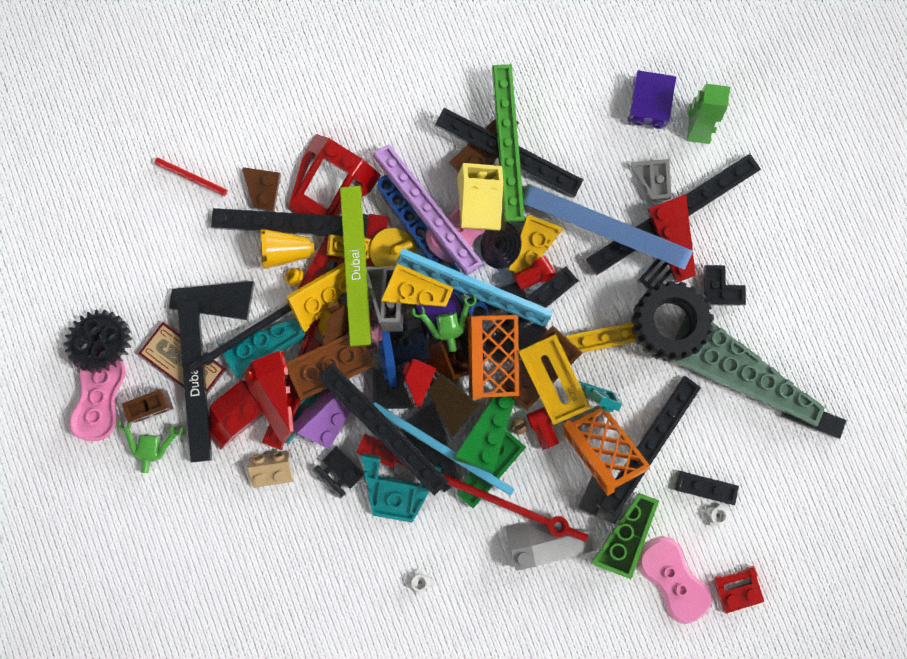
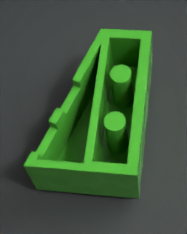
M705 84L698 91L697 96L693 98L692 103L688 105L687 115L690 116L687 141L704 144L711 143L712 133L717 131V127L714 126L716 122H721L728 108L730 87Z

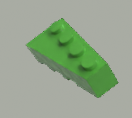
M638 492L591 561V564L632 579L659 500Z

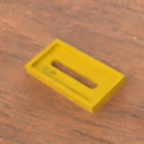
M556 334L518 351L553 425L591 409ZM543 355L549 357L569 399V402L566 404L561 402L541 360Z

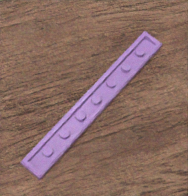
M388 144L373 152L372 157L465 275H469L481 268L483 262L393 148Z

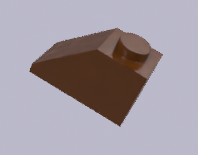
M335 301L322 311L314 337L316 343L325 346L349 330L347 304Z

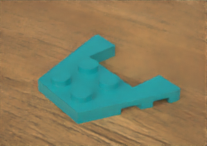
M363 453L361 460L364 465V475L368 485L372 516L413 523L430 491L421 482L414 483L378 476L381 456ZM435 466L441 472V467Z

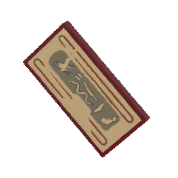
M162 322L138 354L184 388L180 333L165 322ZM216 360L208 366L205 365L207 395L227 370Z

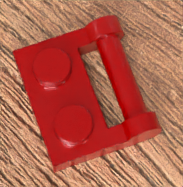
M754 566L746 567L744 571L727 576L713 577L725 614L765 602ZM746 578H749L750 583H746L726 590L724 589V585L730 584Z

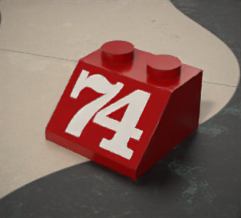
M413 359L410 363H405L401 375L404 376L402 382L412 407L417 409L421 407L436 368L416 359Z

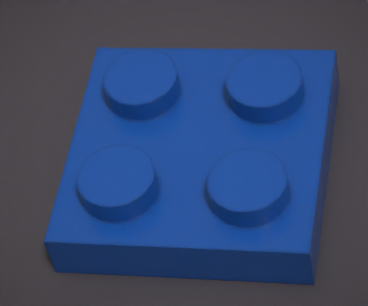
M389 331L381 332L382 340L378 341L384 381H389L390 388L398 387Z

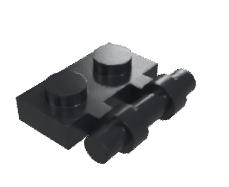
M335 446L322 460L327 465L324 470L319 465L312 470L317 475L316 478L320 482L323 481L330 488L329 491L333 495L336 494L340 499L346 494L341 488L344 484L351 489L364 476V472L338 446ZM331 471L340 478L337 483L328 475Z

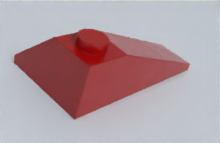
M277 351L253 360L244 371V379L247 382L250 393L281 442H285L294 431L292 409L290 405H287L290 388L285 384V375H288V367L283 351Z

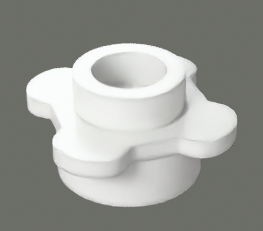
M719 504L717 507L707 508L706 513L710 517L709 523L711 526L716 527L718 524H727L729 522L725 505Z
M417 570L415 576L408 580V586L417 591L419 595L424 594L427 586L432 584V579L426 577L422 570Z

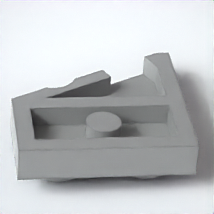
M669 159L631 162V168L651 201L672 199Z

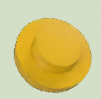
M299 268L289 269L286 273L285 281L291 287L301 284L303 281V271Z

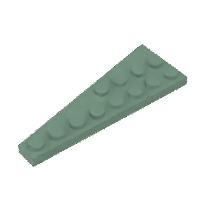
M685 314L674 340L681 339L688 333L690 324L687 314ZM711 322V325L714 327L712 333L709 334L710 339L702 346V349L682 360H671L678 365L813 426H818L825 409L818 401L801 391L792 381L787 380L775 368L770 367L757 354L740 341L735 340L726 333L727 331L722 327H718L713 322Z

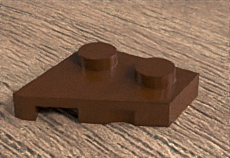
M243 167L242 171L253 207L256 210L275 212L281 179L280 172Z

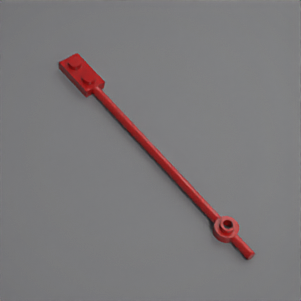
M367 434L363 435L356 453L360 455L365 453L381 456L380 463L393 469L396 463L403 465L379 439ZM443 474L449 480L448 485L548 527L549 533L555 537H562L567 534L583 542L587 541L588 534L569 527L568 521L562 516H555L551 519ZM557 522L561 524V529L558 531L554 528Z

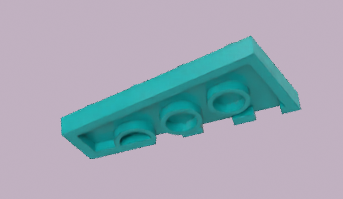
M292 319L272 326L270 329L258 331L223 353L236 378L240 379L244 376V371L253 360L277 351H285L304 339L306 334L301 330L297 320Z

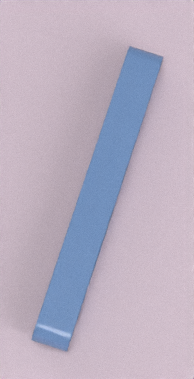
M527 184L524 191L523 204L684 270L693 251L530 184Z

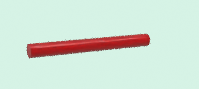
M159 157L154 161L155 165L224 197L228 193V189Z

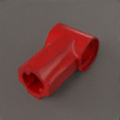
M542 256L533 261L531 266L514 274L513 278L519 289L523 291L538 282H546L552 279L556 272L547 256Z
M545 406L526 414L530 426L535 431L543 450L559 444Z

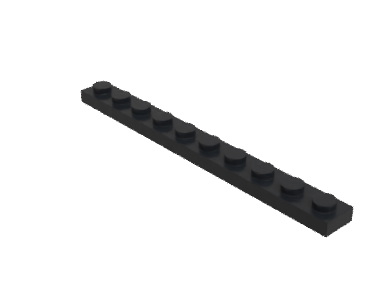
M751 153L687 193L688 215L691 216L759 172L761 168ZM651 218L636 226L638 229L657 236ZM613 241L586 258V262L597 276L636 250Z

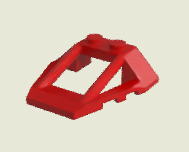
M315 134L302 157L289 209L301 214L341 215L342 208L341 205L339 206L341 202L340 188L328 209L304 194L323 159L347 174L340 188L349 187L354 179L356 183L361 185L362 197L371 192L381 174L362 158L328 137ZM314 155L315 159L308 170L312 156Z

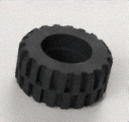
M668 281L666 284L662 282L650 288L638 300L633 309L634 314L631 317V323H633L631 329L632 333L637 336V339H635L637 344L641 343L644 347L642 349L644 352H650L653 354L652 357L656 359L663 358V361H678L698 352L710 339L709 334L712 333L714 327L711 325V322L714 321V314H710L709 310L712 309L710 303H705L704 299L706 296L703 293L700 295L696 293V287H686L687 283L685 282L675 284V281ZM667 303L674 304L685 311L689 318L690 326L688 333L683 338L671 340L659 333L654 324V313L661 305Z

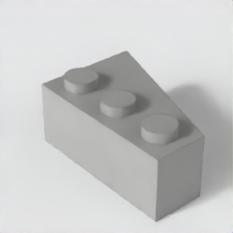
M396 266L366 267L368 286L383 332L403 331L404 304L381 302Z

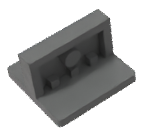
M592 475L579 508L600 519L616 524L621 511L616 518H612L597 506L605 492Z

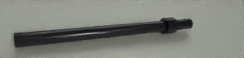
M289 303L210 353L206 352L201 355L202 358L188 366L189 370L193 373L204 365H210L214 362L215 358L292 311Z

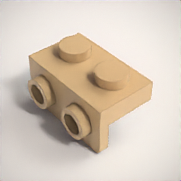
M277 451L265 455L257 454L250 457L247 468L252 487L293 482L289 451Z

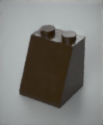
M434 375L428 391L449 433L454 437L479 404L444 375Z

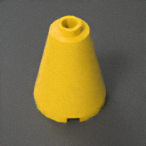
M260 229L262 269H269L310 258L311 253H314V242H310L309 237Z

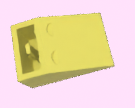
M463 163L457 175L461 228L500 231L503 197L502 166Z

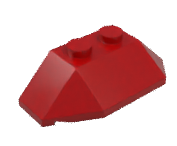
M245 380L239 381L210 405V436L220 449H223L264 415L250 393Z

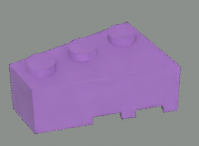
M328 388L316 398L317 401L310 408H306L302 412L303 414L293 422V430L330 449L351 411Z

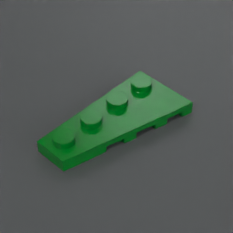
M509 396L493 397L457 452L454 460L493 473L515 400Z
M507 430L495 469L491 473L497 478L504 474L526 448ZM471 471L464 482L486 492L493 486ZM462 490L458 494L473 509L481 500V498Z

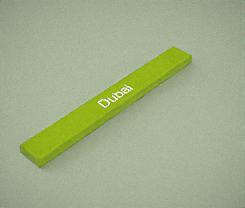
M361 186L342 187L340 192L350 346H368L372 344Z

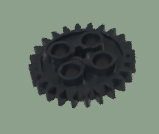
M95 310L94 315H92L88 311L86 318L80 315V322L73 321L75 324L74 328L68 327L71 334L65 335L69 340L64 342V345L67 347L65 352L69 355L68 359L76 367L80 366L82 371L87 369L90 373H93L96 369L98 373H101L102 368L109 371V365L112 364L114 367H117V360L124 361L121 356L128 355L125 348H131V345L127 342L132 340V337L128 335L131 330L127 327L128 324L122 321L123 319L119 315L116 316L114 312L109 314L106 310H103L101 314L98 310ZM95 326H98L95 331L91 332ZM115 333L113 338L108 339L111 334ZM88 343L86 348L81 349L84 344ZM105 351V354L99 357L100 352Z

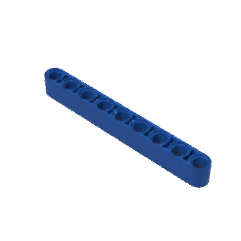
M387 175L380 177L378 180L379 194L425 258L437 263L444 261L434 253L427 251L426 235L418 237L415 234L418 230L425 232L428 230L422 219ZM384 184H390L392 186L389 190H384L382 188ZM401 199L403 203L397 206L393 204V201ZM411 214L415 218L412 221H406L404 217ZM447 262L449 268L461 272L455 263ZM453 289L454 295L463 308L464 303L461 295L464 293ZM477 299L476 304L469 307L467 316L474 315L473 311L475 309H481L484 313L483 316H487L488 308L483 301Z

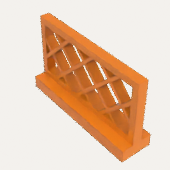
M518 315L468 316L469 396L472 399L519 396ZM506 319H513V328L507 333L500 325ZM482 320H490L495 324L488 334L482 329ZM497 328L505 334L498 344L490 337ZM507 338L513 342V348L508 353L501 347ZM487 339L496 345L488 354L483 350V343ZM499 348L506 356L497 364L490 356ZM508 358L513 362V369L509 373L501 367ZM488 359L496 365L489 374L483 370V364ZM498 368L506 375L499 384L491 378ZM508 378L514 383V391H505L501 387ZM490 379L496 387L491 392H483V384Z
M599 408L573 423L570 420L563 423L565 437L607 496L614 493L616 487L650 469L648 462L610 412ZM604 414L607 418L606 424L595 422L596 417ZM583 424L589 425V433L581 432L578 427ZM593 427L604 428L603 436L592 434ZM607 430L617 431L618 438L606 437ZM590 438L601 440L600 448L592 447L589 444ZM604 442L616 443L615 450L603 449ZM619 444L628 446L630 448L629 454L617 452ZM601 453L613 456L612 462H602L600 459ZM615 458H626V467L614 464ZM630 459L639 461L642 466L638 469L630 468ZM612 470L625 471L624 476L615 480L612 476Z

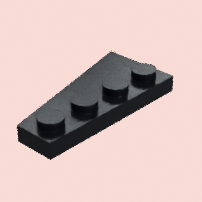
M249 281L172 289L169 309L178 310L177 302L199 300L200 314L248 321L255 282Z
M432 403L406 420L448 447ZM400 428L406 438L434 466L441 467V473L460 480L453 460ZM446 484L442 491L446 492L453 486Z

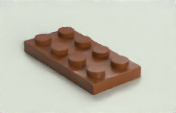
M347 334L331 341L325 346L323 345L286 362L289 376L300 400L303 401L328 389L318 377L332 363L348 379L375 367L367 346L351 347L350 336Z

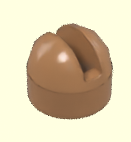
M516 418L510 424L511 431L515 434H523L527 429V423L521 418ZM522 423L524 424L523 427H521L518 430H515V427L519 426Z

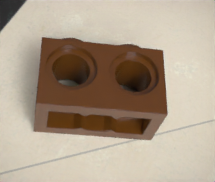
M162 389L122 403L128 423H137L174 409L168 390Z

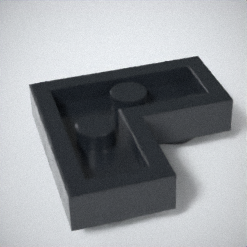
M725 265L704 266V295L706 296L704 301L706 304L710 303L713 306L746 305V285H726Z

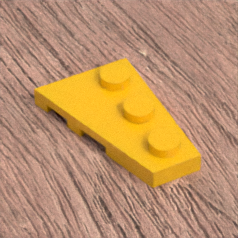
M529 214L526 215L520 232L522 240L520 254L516 261L508 267L507 271L516 274L531 266L533 261L543 256L564 228Z

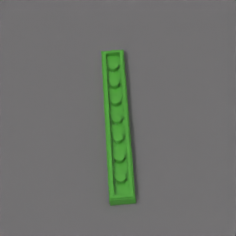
M512 64L492 65L499 166H502L503 218L504 221L509 223L524 222Z

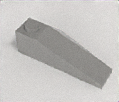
M523 523L506 527L515 570L537 567L594 551L590 531L576 529L588 534L587 541L583 542L567 534L562 537H555L549 533L548 527L545 525ZM554 527L557 531L561 529V527Z

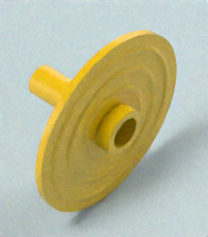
M387 228L380 231L373 238L370 245V257L375 267L396 266L402 248L416 254V245L411 236L404 230Z

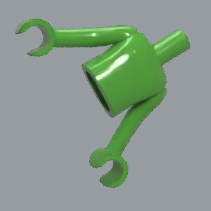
M473 294L470 303H467L466 296H463L464 306L459 323L456 312L436 316L437 328L425 315V309L421 305V312L419 314H415L414 307L411 308V312L415 317L421 318L436 339L447 340L449 352L457 350L455 338L464 333L469 307L476 304L477 299Z
M122 418L117 422L118 428L125 433L132 455L142 460L141 473H149L150 462L161 459L176 436L182 435L185 431L184 427L181 426L180 433L177 434L175 433V425H173L170 429V435L163 442L160 449L161 437L139 435L136 448L130 431L132 423L127 421V426L124 427L122 425Z

